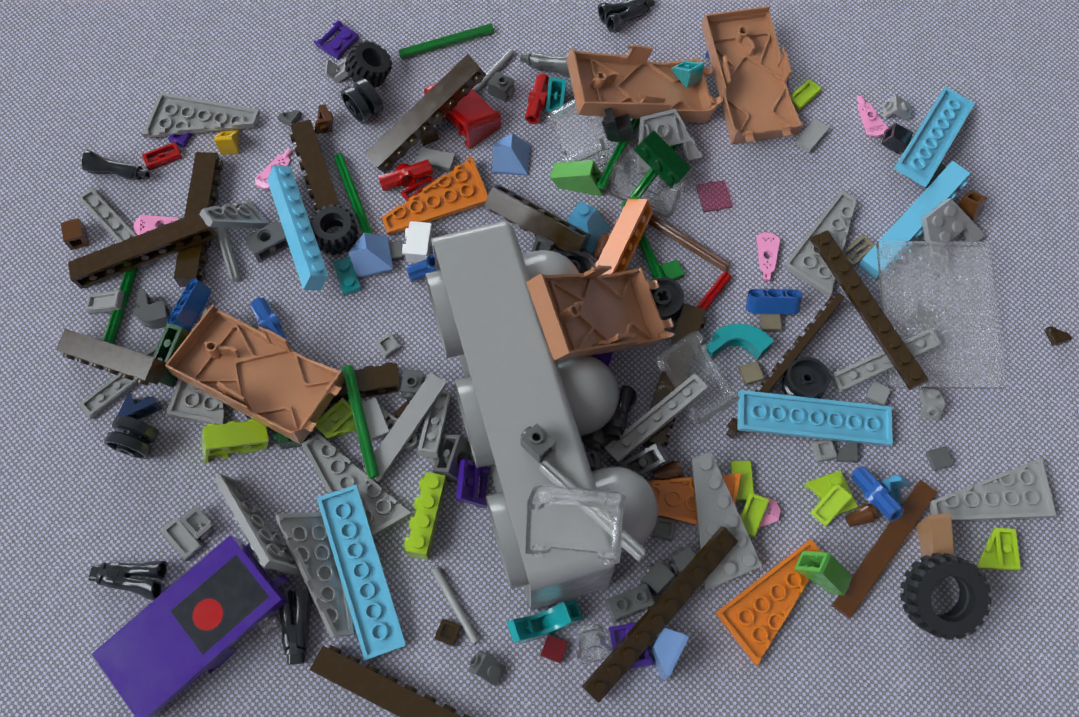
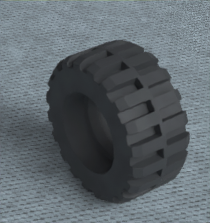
M932 553L931 556L925 555L921 557V562L915 561L911 565L913 569L911 571L907 570L904 574L907 578L905 582H901L900 587L904 589V593H900L901 601L905 602L902 607L905 613L909 614L908 618L917 627L946 640H953L954 637L962 639L966 637L965 633L970 635L975 633V628L977 626L981 627L985 623L983 618L985 615L988 616L990 612L987 609L988 604H992V597L988 596L991 588L989 584L984 583L987 581L984 573L979 572V568L969 563V561L946 553ZM952 576L959 587L958 601L949 612L936 614L931 604L932 591L940 580Z

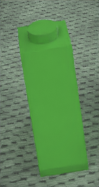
M594 160L554 163L550 176L557 188L603 196L604 190L597 187L601 172Z
M802 551L794 570L815 584L836 595H845L852 576L830 553Z

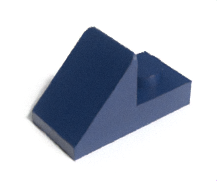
M129 392L118 415L140 420L162 410V406L154 396L143 398L140 402H137V399Z

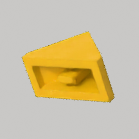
M239 130L221 131L214 136V141L221 155L239 154Z

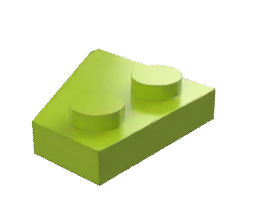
M342 398L316 422L317 425L315 427L327 440L355 432L356 427L350 404Z
M841 470L804 484L805 488L813 491L820 501L836 483L852 495ZM854 497L846 503L837 515L858 508Z
M992 529L977 565L979 569L1021 570L1016 529Z

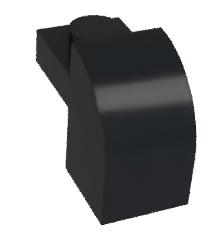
M612 108L605 109L606 117H603L604 121L601 124L607 140L622 142L635 138L628 114L614 118Z

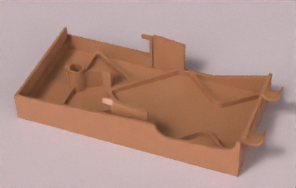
M770 6L704 15L701 26L711 65L714 69L719 96H722L723 100L721 105L731 145L798 135L803 127L787 87V81L792 73L788 53L782 47L783 54L781 55L769 11Z
M635 44L634 46L627 45V48H630L627 55L575 51L574 47H572L566 59L578 115L606 117L605 109L611 107L614 117L628 114L631 119H640L643 116L676 109L683 122L707 123L717 106L723 102L721 95L713 98L708 90L705 75L714 73L713 66L704 68L701 81L686 88L672 71L673 67L685 60L664 63L648 62L647 60L653 51L652 47ZM697 57L695 59H687L686 61L700 62V59Z
M598 265L591 267L585 273L543 275V273H540L527 281L526 284L554 361L650 347L674 336L675 333L665 331V329L674 326L672 319L661 320L651 290L660 287L657 279L647 281L642 267L601 275L612 269V267Z
M212 304L165 364V367L171 375L301 445L309 432H312L316 427V422L334 396H337L342 389L341 386L345 382L342 371L298 354L291 349L288 341L263 327H259V330L220 311Z

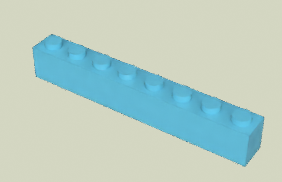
M952 161L866 254L858 267L875 280L880 275L884 276L890 269L888 266L891 263L895 264L902 256L900 253L903 250L907 251L911 247L913 238L918 239L923 233L921 218L945 199L953 200L958 194L956 191L958 189L962 190L969 182L966 179L970 172Z
M273 165L267 181L303 290L321 291L328 278V273L291 166Z

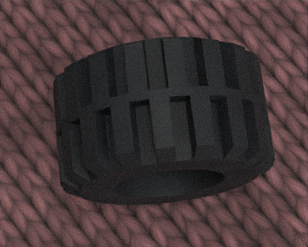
M365 40L364 42L359 41L353 46L345 61V70L349 72L348 76L352 77L353 82L364 78L374 88L383 84L392 69V61L390 60V55L387 54L385 49L381 48V45Z
M330 204L329 207L323 206L322 210L315 211L316 215H312L310 224L319 250H323L326 254L330 252L331 255H335L337 252L343 254L342 251L344 250L346 252L349 251V247H353L354 241L358 240L357 235L359 234L353 213L348 211V208H342L338 204L336 207L333 204ZM333 226L342 227V229L336 233H326V231Z

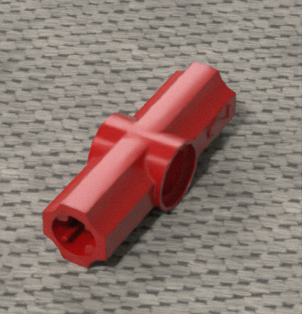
M541 73L537 75L533 89L529 92L525 120L530 124L539 123L542 110L546 106L549 84L547 74Z
M429 159L413 165L407 163L400 164L395 171L378 176L383 191L400 185L410 187L417 179L433 174Z

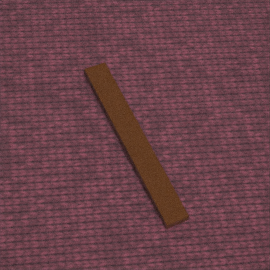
M922 480L917 482L901 505L904 508L903 515L899 519L889 522L853 573L845 595H838L831 606L848 619L852 617L937 494L936 490Z

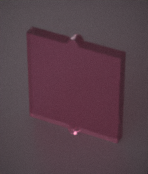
M725 180L709 181L708 183L696 185L703 213L710 211L719 212L722 209L732 208Z

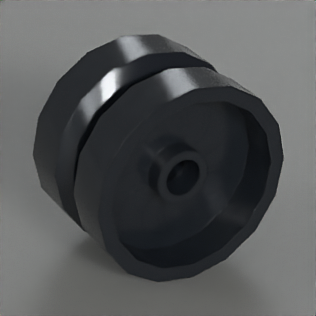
M364 78L355 81L353 87L348 86L341 91V98L348 111L361 124H365L371 119L372 115H377L384 109L379 94Z
M668 277L655 278L653 280L657 279L660 287L651 290L661 320L671 318L674 321L680 316L683 308V290L674 279Z
M812 357L798 358L789 365L781 383L784 395L821 399L829 386L830 373L827 367L818 359Z
M118 415L112 424V428L115 431L108 432L104 444L122 454L139 459H147L151 451L148 443L155 442L159 431L137 419Z

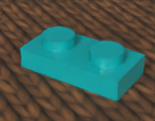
M347 257L334 261L333 264L343 296L362 291L351 258Z

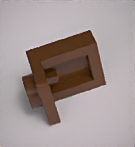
M319 105L318 120L315 123L316 135L331 132L334 120L332 112L327 109L326 105Z

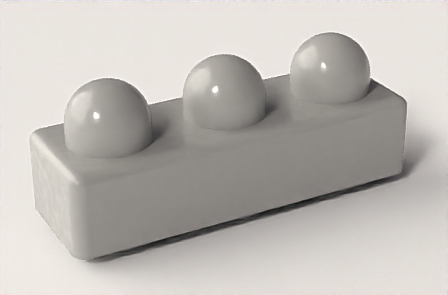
M507 221L431 238L437 271L425 274L429 296L446 358L459 356L465 378L454 380L476 467L477 469L485 466H490L497 493L486 496V501L510 589H515L523 586L530 611L604 590L610 583L618 560V554L627 551L539 470V466L545 460L551 462L640 545L649 538L656 526L658 502L650 484L635 471L623 467H607L591 471L580 436L596 432L610 421L616 411L619 400L617 381L608 366L593 356L554 361L526 284L527 281L540 273H543V275L577 274L579 271L567 257L558 252L538 250L522 254L515 230ZM536 423L556 441L555 450L540 463L521 446L522 432L529 426L533 427Z

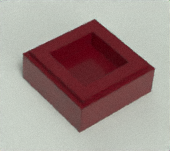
M548 635L540 656L561 664L568 642Z

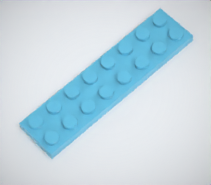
M945 86L893 169L926 187L975 103Z
M745 390L738 392L737 430L880 446L893 445L891 406Z
M353 485L317 497L316 499L364 660L366 661L407 646L358 486Z

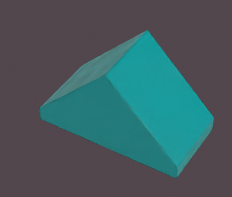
M685 60L673 67L672 71L683 85L689 88L701 81L705 66L704 63Z
M549 77L545 112L563 113L567 79Z

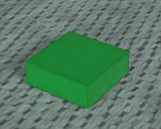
M677 259L660 265L665 277L674 280L684 278L685 274Z

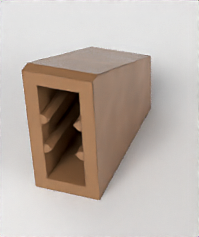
M950 513L929 515L915 525L923 556H931L932 553L954 555Z

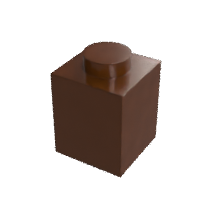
M970 190L962 196L959 207L974 221L981 215L988 197Z
M79 218L61 223L63 241L70 250L89 246L86 226Z

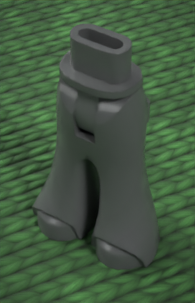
M532 52L528 54L521 53L520 60L522 63H527L528 66L540 71H554L570 78L566 60L569 54L565 56H549Z

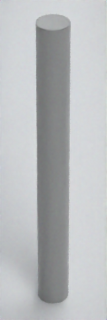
M509 49L486 73L482 82L473 88L476 93L515 54L514 50Z
M440 568L433 569L434 577L472 645L480 640Z

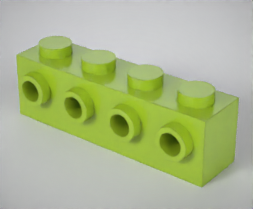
M425 472L424 478L421 477L420 496L416 497L414 502L415 516H411L409 522L410 536H406L404 542V549H406L408 557L429 560L447 486L445 475Z

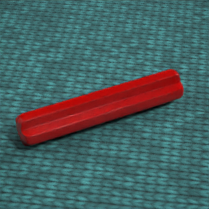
M726 271L723 272L696 307L707 311L731 280V274Z

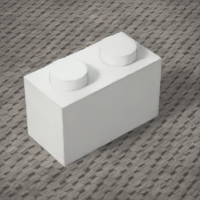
M410 221L409 228L405 229V239L407 241L402 247V254L405 255L406 262L417 263L426 260L430 255L431 238L433 237L432 223Z

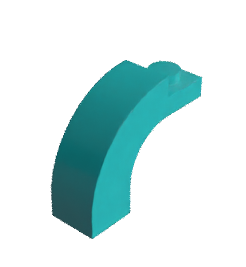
M730 324L714 332L712 340L705 346L704 357L710 361L723 349L730 346H738L746 349L758 360L771 349L774 340L757 327L747 324Z
M575 599L563 601L546 611L532 616L512 619L507 622L513 642H521L523 644L559 632L584 620Z

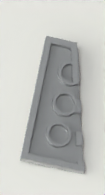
M244 200L243 203L238 201L233 205L224 204L222 207L204 208L199 214L205 221V224L212 228L262 229L268 224L249 200Z

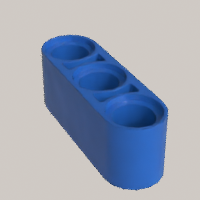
M192 279L185 287L168 317L167 323L190 331L212 290L198 279Z
M751 289L747 295L746 311L754 314H797L800 311L802 293L792 289Z

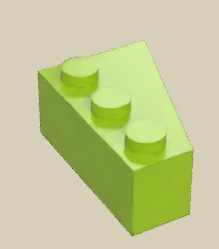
M254 419L246 422L230 421L227 424L211 423L203 426L201 445L204 464L210 463L211 458L222 456V459H227L229 454L241 452L243 455L267 449L269 440L266 426Z

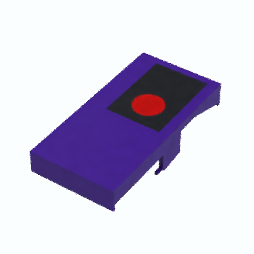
M231 535L227 537L92 653L94 659L135 717H155L207 670L211 674L237 651L236 648L231 646L284 604L288 603L280 587L289 582L284 574L272 580L252 555L254 551L251 549L250 543L245 546L242 540Z

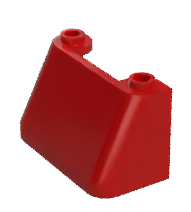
M437 83L426 87L424 94L426 95ZM473 89L457 103L455 108L445 115L458 128V134L466 138L467 141L464 144L469 149H472L502 127L500 113L492 109Z

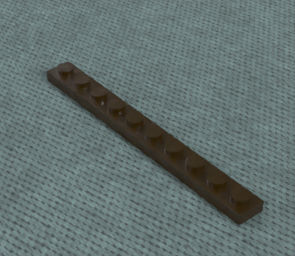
M827 230L812 236V244L908 389L912 390L926 384L929 380L830 232Z
M838 292L834 298L831 296L824 305L826 309L824 311L819 310L814 317L816 321L813 324L810 322L804 329L805 335L803 337L798 336L793 343L795 346L793 350L788 349L782 357L784 361L781 364L777 362L771 370L773 372L772 376H766L760 384L763 387L760 391L756 389L755 392L770 393L786 373L789 365L803 352L839 307L845 296ZM734 417L726 426L729 428L726 435L731 439L739 431L737 430L738 418L735 419Z
M721 526L581 686L596 702L600 703L738 543V540L726 527Z

